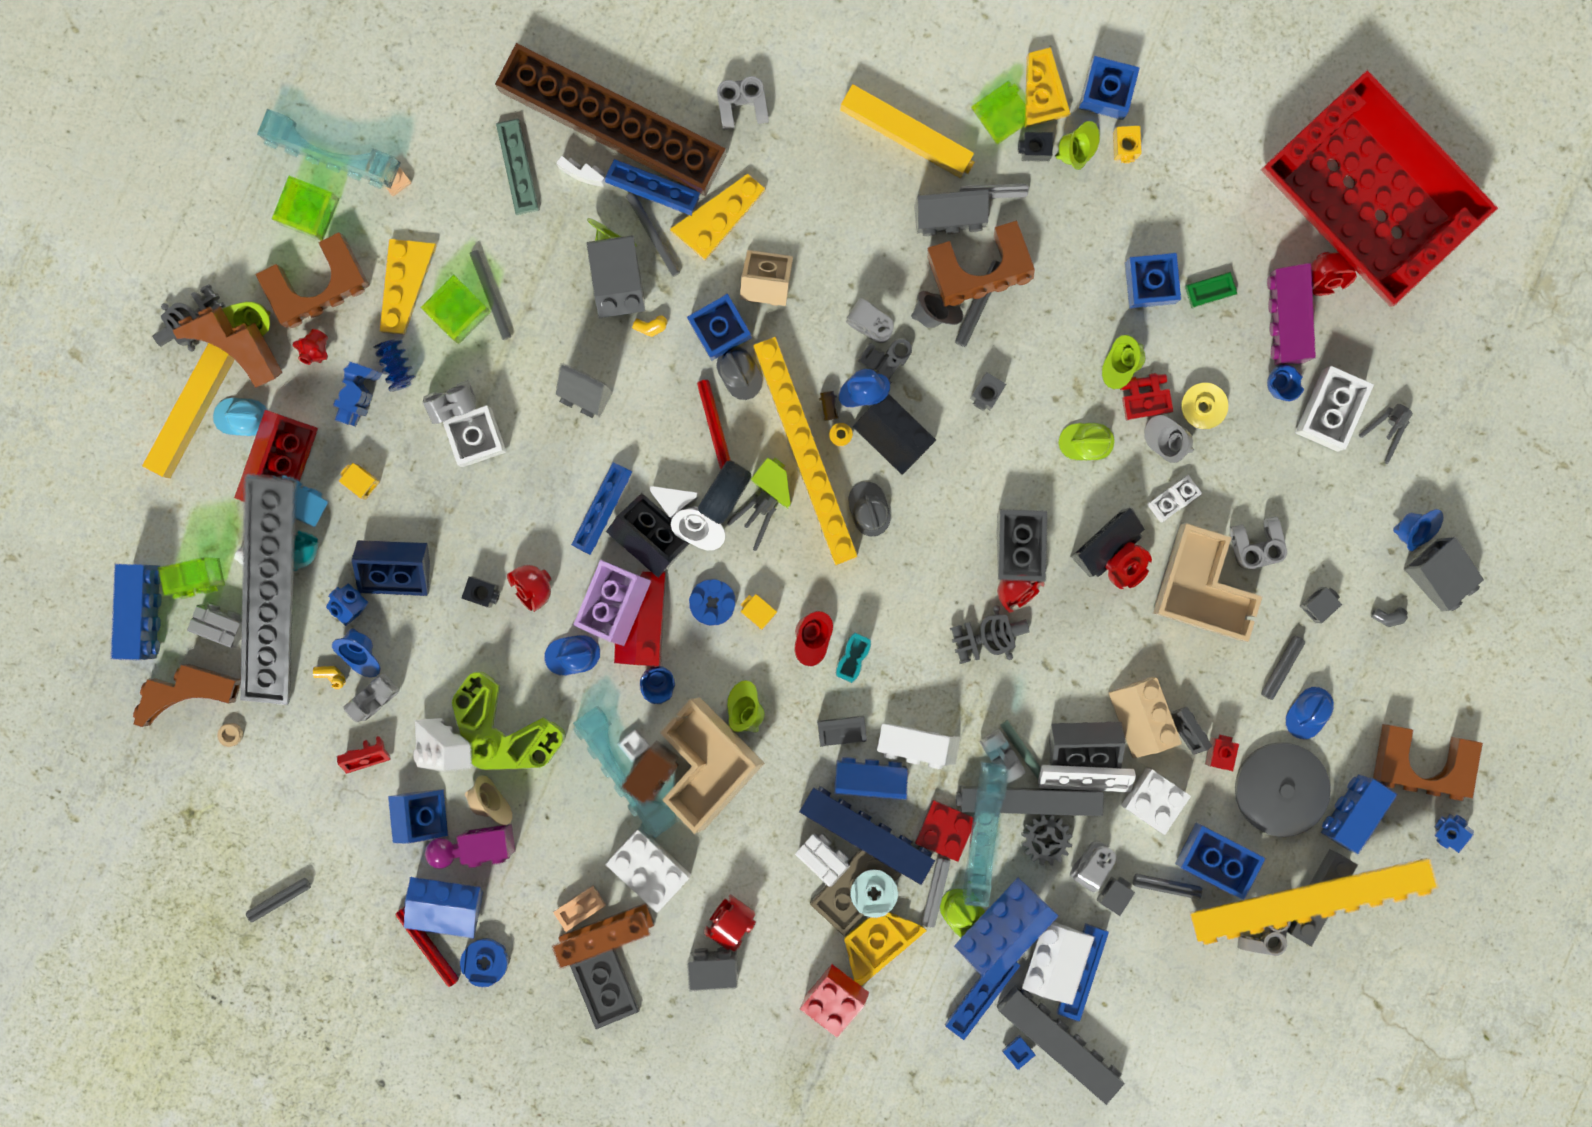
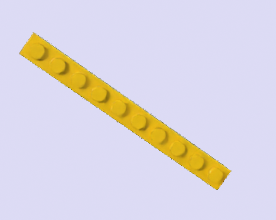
M776 337L753 345L754 351L835 565L857 558L858 556Z
M1424 858L1190 912L1197 941H1203V944L1207 945L1218 942V937L1226 936L1227 939L1241 937L1240 932L1249 930L1250 934L1264 932V927L1271 925L1274 926V929L1288 926L1289 921L1297 920L1298 923L1312 921L1311 916L1321 914L1322 918L1335 916V911L1345 909V912L1348 913L1360 910L1359 906L1369 904V907L1383 905V900L1393 898L1394 902L1408 899V894L1417 893L1418 896L1429 895L1433 893L1432 889L1438 888L1430 859Z

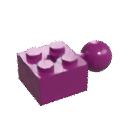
M512 824L465 830L457 836L458 844H452L444 838L434 839L425 849V858L432 867L438 869L448 867L455 858H460L461 865L468 864V868L482 866V863L492 861V864L504 863L516 851Z

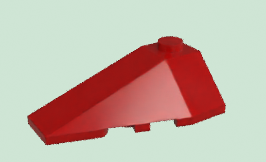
M642 571L640 576L651 580V583L625 645L615 644L614 663L643 666L661 665L666 572L658 578L652 572Z

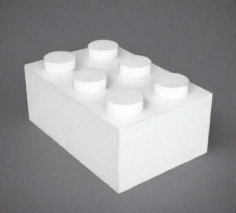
M1333 366L1322 369L1295 433L1337 452L1345 450L1374 384Z
M641 827L633 833L605 864L657 913L691 876L677 860Z

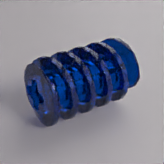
M388 340L373 347L378 349L375 354L381 358L379 365L385 366L382 369V373L388 375L385 378V382L391 384L388 388L390 392L411 386L410 381L416 378L415 375L407 374V372L413 369L412 366H404L409 361V358L401 357L406 352V349H398V346L403 343L402 340Z

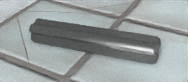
M1293 636L1261 692L1264 697L1270 700L1275 698L1304 647L1305 640L1298 636Z
M1135 874L1133 877V885L1135 887L1194 899H1201L1202 888L1200 886L1142 874Z
M302 878L248 910L246 917L250 922H254L311 888L308 879Z

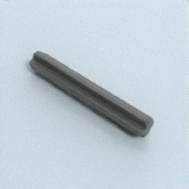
M993 260L986 275L994 272L1001 262ZM991 292L982 298L974 299L955 340L957 345L967 346Z

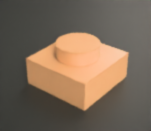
M394 163L378 175L392 196H395L411 184V181L397 163Z

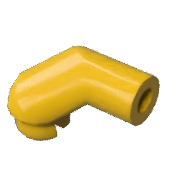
M661 315L648 323L636 318L632 329L647 336H655L666 329L668 321Z
M313 667L314 678H327L333 684L332 687L334 689H341L345 685V675L337 667Z

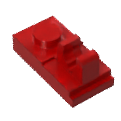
M379 736L376 737V744L373 746L367 740H364L363 749L349 750L345 754L337 756L338 765L346 774L391 760L390 755L385 750L384 741Z

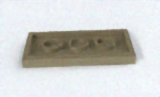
M861 849L848 861L850 867L832 887L826 885L810 902V905L843 936L863 917V914L856 909L851 900V887L855 879L868 870L883 871L894 882L902 875ZM871 887L872 889L867 892V895L875 901L877 896H881V891H877L876 887Z

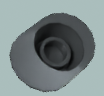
M927 291L919 292L917 296L918 302L911 315L912 319L919 321L927 328H934L942 323L957 325L962 322L963 311L959 305L944 306L940 294Z
M736 347L718 357L716 366L718 373L732 396L740 400H748L754 398L760 392L762 376L747 350Z
M869 481L860 482L855 485L848 497L855 526L863 535L870 537L884 533L889 527L891 518L882 489L877 484Z

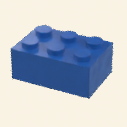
M1360 774L1351 779L1347 786L1348 791L1344 797L1341 796L1337 800L1335 811L1324 820L1322 824L1323 829L1320 832L1338 845L1356 854L1360 853L1397 796L1396 793L1376 780Z
M1196 822L1175 864L1224 891L1245 900L1266 858Z

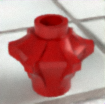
M311 329L310 333L304 338H299V340L294 341L292 344L298 350V359L304 364L311 365L312 362L322 363L323 360L328 359L326 352L328 337L320 330Z

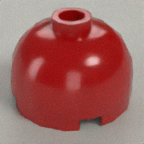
M1323 252L1311 264L1312 292L1316 296L1333 294L1335 292L1332 289L1341 286L1343 290L1351 285L1357 278V274L1354 268L1339 253Z
M523 565L507 574L510 586L515 585L517 590L516 596L528 610L536 612L548 602L551 596V585L549 582L552 579L545 569L540 570L533 565Z
M1001 580L997 588L998 597L1004 608L1008 612H1013L1012 607L1018 605L1021 608L1040 592L1038 589L1039 585L1044 587L1045 583L1024 580Z

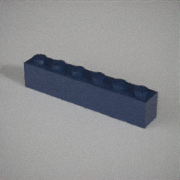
M819 786L818 790L813 787L799 813L919 885H922L936 861L931 858L933 853L923 847L917 850L911 846L913 841L901 834L897 838L891 834L892 829L881 822L877 826L870 821L872 817L861 810L857 814L850 810L852 805L841 798L837 802L830 798L832 793L821 786Z

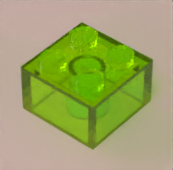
M288 176L272 220L281 226L322 241L340 198L333 192Z
M454 274L420 307L457 344H460L491 313Z
M203 557L158 567L163 595L173 596V599L195 597V592L196 594L213 593L218 591V587L225 586L219 558Z

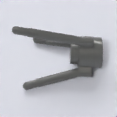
M1397 404L1394 409L1389 407L1381 417L1361 432L1359 437L1363 438L1385 419L1389 418L1388 422L1393 427L1386 438L1388 440L1391 439L1397 429L1399 430L1384 461L1385 464H1388L1404 430L1410 423L1409 419L1413 413L1402 404Z
M762 491L759 496L755 495L746 506L736 513L727 522V525L734 523L753 505L755 511L746 522L745 528L752 524L759 513L762 515L767 513L753 547V550L757 551L770 519L777 510L774 507L777 501Z

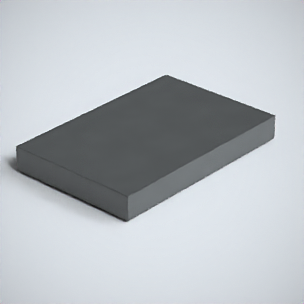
M615 948L570 965L595 1029L640 1011Z

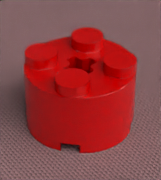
M730 894L729 901L724 899L709 920L713 923L710 928L706 925L704 934L726 950L735 952L742 943V936L745 932L750 933L756 924L754 920L755 911Z

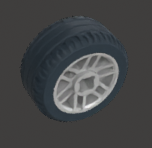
M727 461L699 504L698 511L717 524L723 523L751 480V473L734 461Z

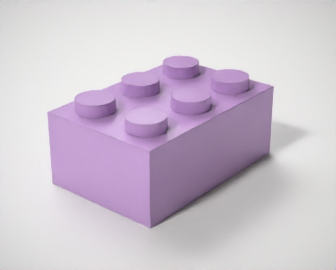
M600 560L573 625L609 642L624 646L651 580Z

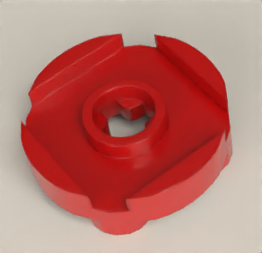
M1133 542L1127 543L1106 564L1109 580L1119 589H1124L1123 587L1126 586L1129 588L1137 586L1148 575L1149 570L1147 566L1148 562L1152 563L1151 554L1140 545H1135Z

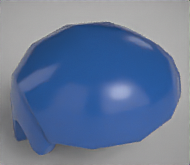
M1280 365L1272 370L1267 379L1268 390L1276 399L1289 402L1296 400L1304 392V388L1301 386L1303 376L1293 366Z
M653 666L644 671L640 679V690L644 699L652 704H662L671 699L675 687V679L671 671L663 666Z

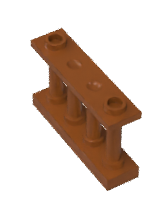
M647 903L559 935L560 943L552 945L561 969L649 936V928L655 924Z

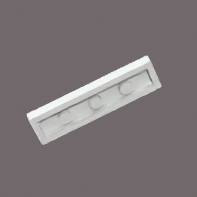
M1042 765L1038 785L1039 788L1131 792L1136 774L1134 769Z

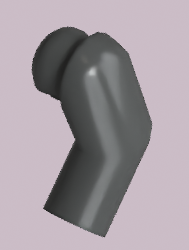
M1376 607L1371 614V618L1387 627L1404 624L1408 619V612L1406 609L1399 607L1394 612L1388 614Z

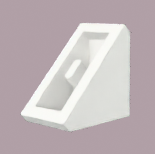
M650 486V492L670 518H673L677 512L698 499V493Z

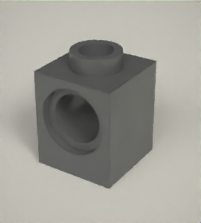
M986 372L970 397L974 401L973 405L982 411H985V409L990 411L1007 384ZM983 388L992 390L993 397L991 399L982 397L981 390Z
M1320 587L1300 607L1314 623L1322 624L1343 604L1338 600L1340 596L1335 590Z
M1111 876L1096 900L1121 916L1135 892L1130 888L1131 883L1122 877H1119L1117 880Z

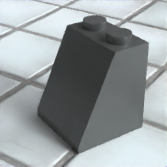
M1456 537L1438 538L1404 569L1441 611H1454L1459 608L1463 603L1461 600L1467 595L1470 596L1478 591L1480 588L1479 584L1484 580Z

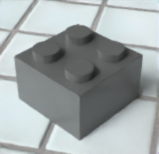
M720 947L717 948V951L708 952L707 948L695 949L694 953H690L688 959L689 991L737 988L739 978L737 950L733 952L732 950Z

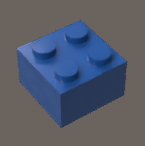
M1094 56L1089 65L1078 109L1124 120L1129 112L1140 67Z
M1177 253L1130 257L1125 262L1129 308L1172 305L1181 300Z
M728 294L687 316L691 327L711 361L752 338L751 333Z

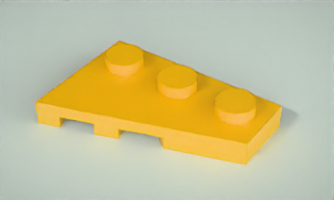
M1051 47L1028 53L1026 60L1025 128L1068 117L1071 113Z

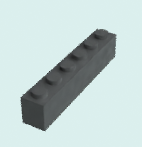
M1014 986L997 1005L999 1012L1107 1105L1125 1084L1120 1077L1122 1073L1112 1064L1108 1067L1102 1061L1105 1058L1095 1049L1092 1051L1085 1047L1087 1043L1078 1034L1072 1036L1067 1031L1069 1027L1061 1019L1058 1018L1055 1021L1049 1015L1051 1011L1042 1003L1037 1005L1031 999L1034 996L1029 991L1020 990Z

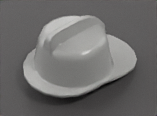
M1157 415L1147 422L1144 430L1147 445L1166 461L1177 463L1188 453L1194 451L1190 432L1165 415Z

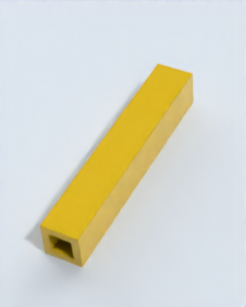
M854 84L851 85L841 103L840 111L960 179L964 173L969 174L975 163L972 161L974 155L972 151Z
M210 343L207 344L142 465L144 468L161 477L171 479L235 360L225 351Z

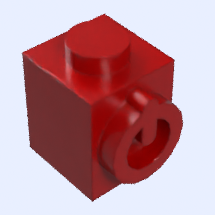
M1219 734L1218 738L1211 737L1210 743L1212 747L1208 749L1205 765L1234 771L1239 744L1232 742L1233 737Z

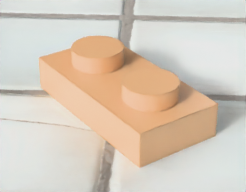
M592 885L553 913L567 932L606 904L594 885Z

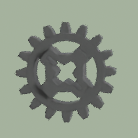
M1040 814L1039 821L1034 817L1031 818L1033 824H1025L1028 832L1021 833L1026 838L1025 841L1021 842V845L1028 846L1024 851L1025 854L1029 855L1032 853L1031 860L1033 862L1039 858L1040 865H1044L1045 861H1048L1053 866L1054 859L1062 862L1060 856L1062 854L1068 856L1069 853L1065 849L1066 847H1072L1068 839L1073 836L1071 833H1066L1069 826L1067 824L1061 826L1063 822L1061 818L1054 821V815H1049L1048 819H1046L1043 814ZM1044 825L1043 829L1034 832L1038 827ZM1055 827L1059 829L1062 838L1055 835ZM1049 835L1054 841L1047 842L1045 845L1039 838H1046ZM1032 841L1039 845V853L1034 850ZM1056 847L1059 848L1055 853L1050 854V851Z

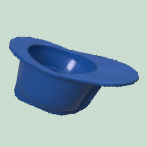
M861 369L855 372L841 387L839 401L845 407L877 404L888 395L890 382L887 377L877 374L871 369Z
M1438 509L1431 510L1424 515L1409 513L1393 528V531L1402 542L1407 544L1409 551H1414L1419 546L1433 539L1439 532L1444 520L1443 513Z
M351 628L343 638L332 642L334 652L355 672L369 678L380 674L381 668L379 662L372 655L373 643L368 636Z
M576 635L555 640L545 651L547 668L557 675L586 672L591 670L600 658V649L597 642L586 635Z
M1320 687L1305 689L1286 715L1288 731L1299 739L1315 737L1333 713L1334 702L1331 695Z

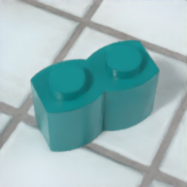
M853 633L849 637L845 646V654L840 658L836 666L837 677L851 683L857 679L861 671V661L866 658L870 651V639L857 633Z

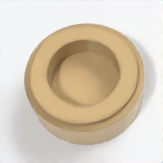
M235 723L224 724L218 730L217 737L219 742L226 747L236 746L243 739V730Z

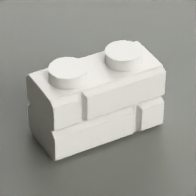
M814 833L795 855L823 882L832 887L850 867L847 863L849 858L841 850L835 852L830 847L832 842L824 834L821 833L818 836Z

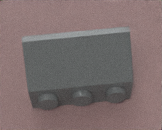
M988 190L917 196L914 205L917 233H922L923 236L936 235V232L946 231V234H956L963 229H969V232L982 231L988 224Z
M1122 722L1051 723L1049 737L1050 765L1122 768L1126 744Z

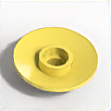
M1199 383L1189 388L1184 394L1181 403L1182 414L1193 427L1211 429L1218 426L1225 419L1228 412V399L1223 390L1211 383ZM1200 403L1206 404L1207 408L1205 411L1200 410Z

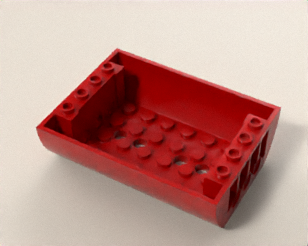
M1368 70L1261 169L1266 177L1389 307L1395 306L1498 209L1489 197ZM1328 160H1335L1338 163L1337 171H1331L1328 168ZM1349 176L1354 180L1353 188H1347L1344 185V177ZM1377 210H1382L1385 213L1386 219L1384 222L1376 219L1375 213ZM1393 227H1398L1401 230V238L1397 239L1392 236L1391 229Z

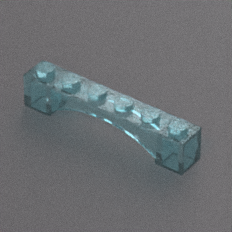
M270 109L266 110L257 133L264 140L263 144L273 149H277L278 146L285 148L284 152L294 157H298L299 154L306 156L305 160L319 165V162L327 164L326 168L337 173L343 170L348 172L347 176L360 181L361 178L369 180L368 184L381 189L382 186L391 189L401 164L394 156L373 148L371 153L361 155H343L320 149L307 142L295 128L297 123L291 118Z
M599 705L573 723L575 725V728H573L575 734L580 740L584 739L589 745L587 751L593 759H599L602 764L600 767L601 771L607 778L611 777L616 784L614 789L621 798L625 796L630 803L627 805L628 809L634 817L638 815L642 820L641 827L648 836L652 835L656 838L678 822V817L665 802L661 803L653 799L652 802L647 800L643 805L620 788L627 777L619 767L611 749L608 735V727L611 725V722Z
M981 762L963 886L965 905L989 906L996 832L1008 779L1007 770L1003 764Z

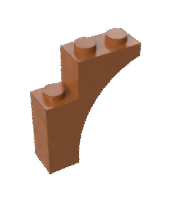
M211 306L199 311V317L195 319L188 316L178 321L180 326L172 330L177 339L201 340L225 351L241 365L255 388L276 379L283 373L257 325L253 323L247 326L245 323H242L233 328L221 306L212 310Z
M191 664L181 665L176 670L174 675L175 684L156 678L147 679L140 690L142 697L140 704L136 706L133 713L135 718L133 725L140 727L151 726L154 720L167 708L190 698H207L228 704L234 703L240 689L241 679Z

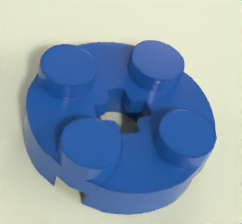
M716 579L700 582L692 590L689 598L692 615L696 620L708 626L720 625L726 622L733 615L736 606L735 594L731 587L725 582ZM709 596L719 599L716 609L707 607V598Z
M488 938L473 941L461 955V972L472 985L478 987L492 986L507 971L508 955L505 947L497 941ZM483 957H487V960L491 963L487 965L486 969L482 968V964L478 963V960H482Z

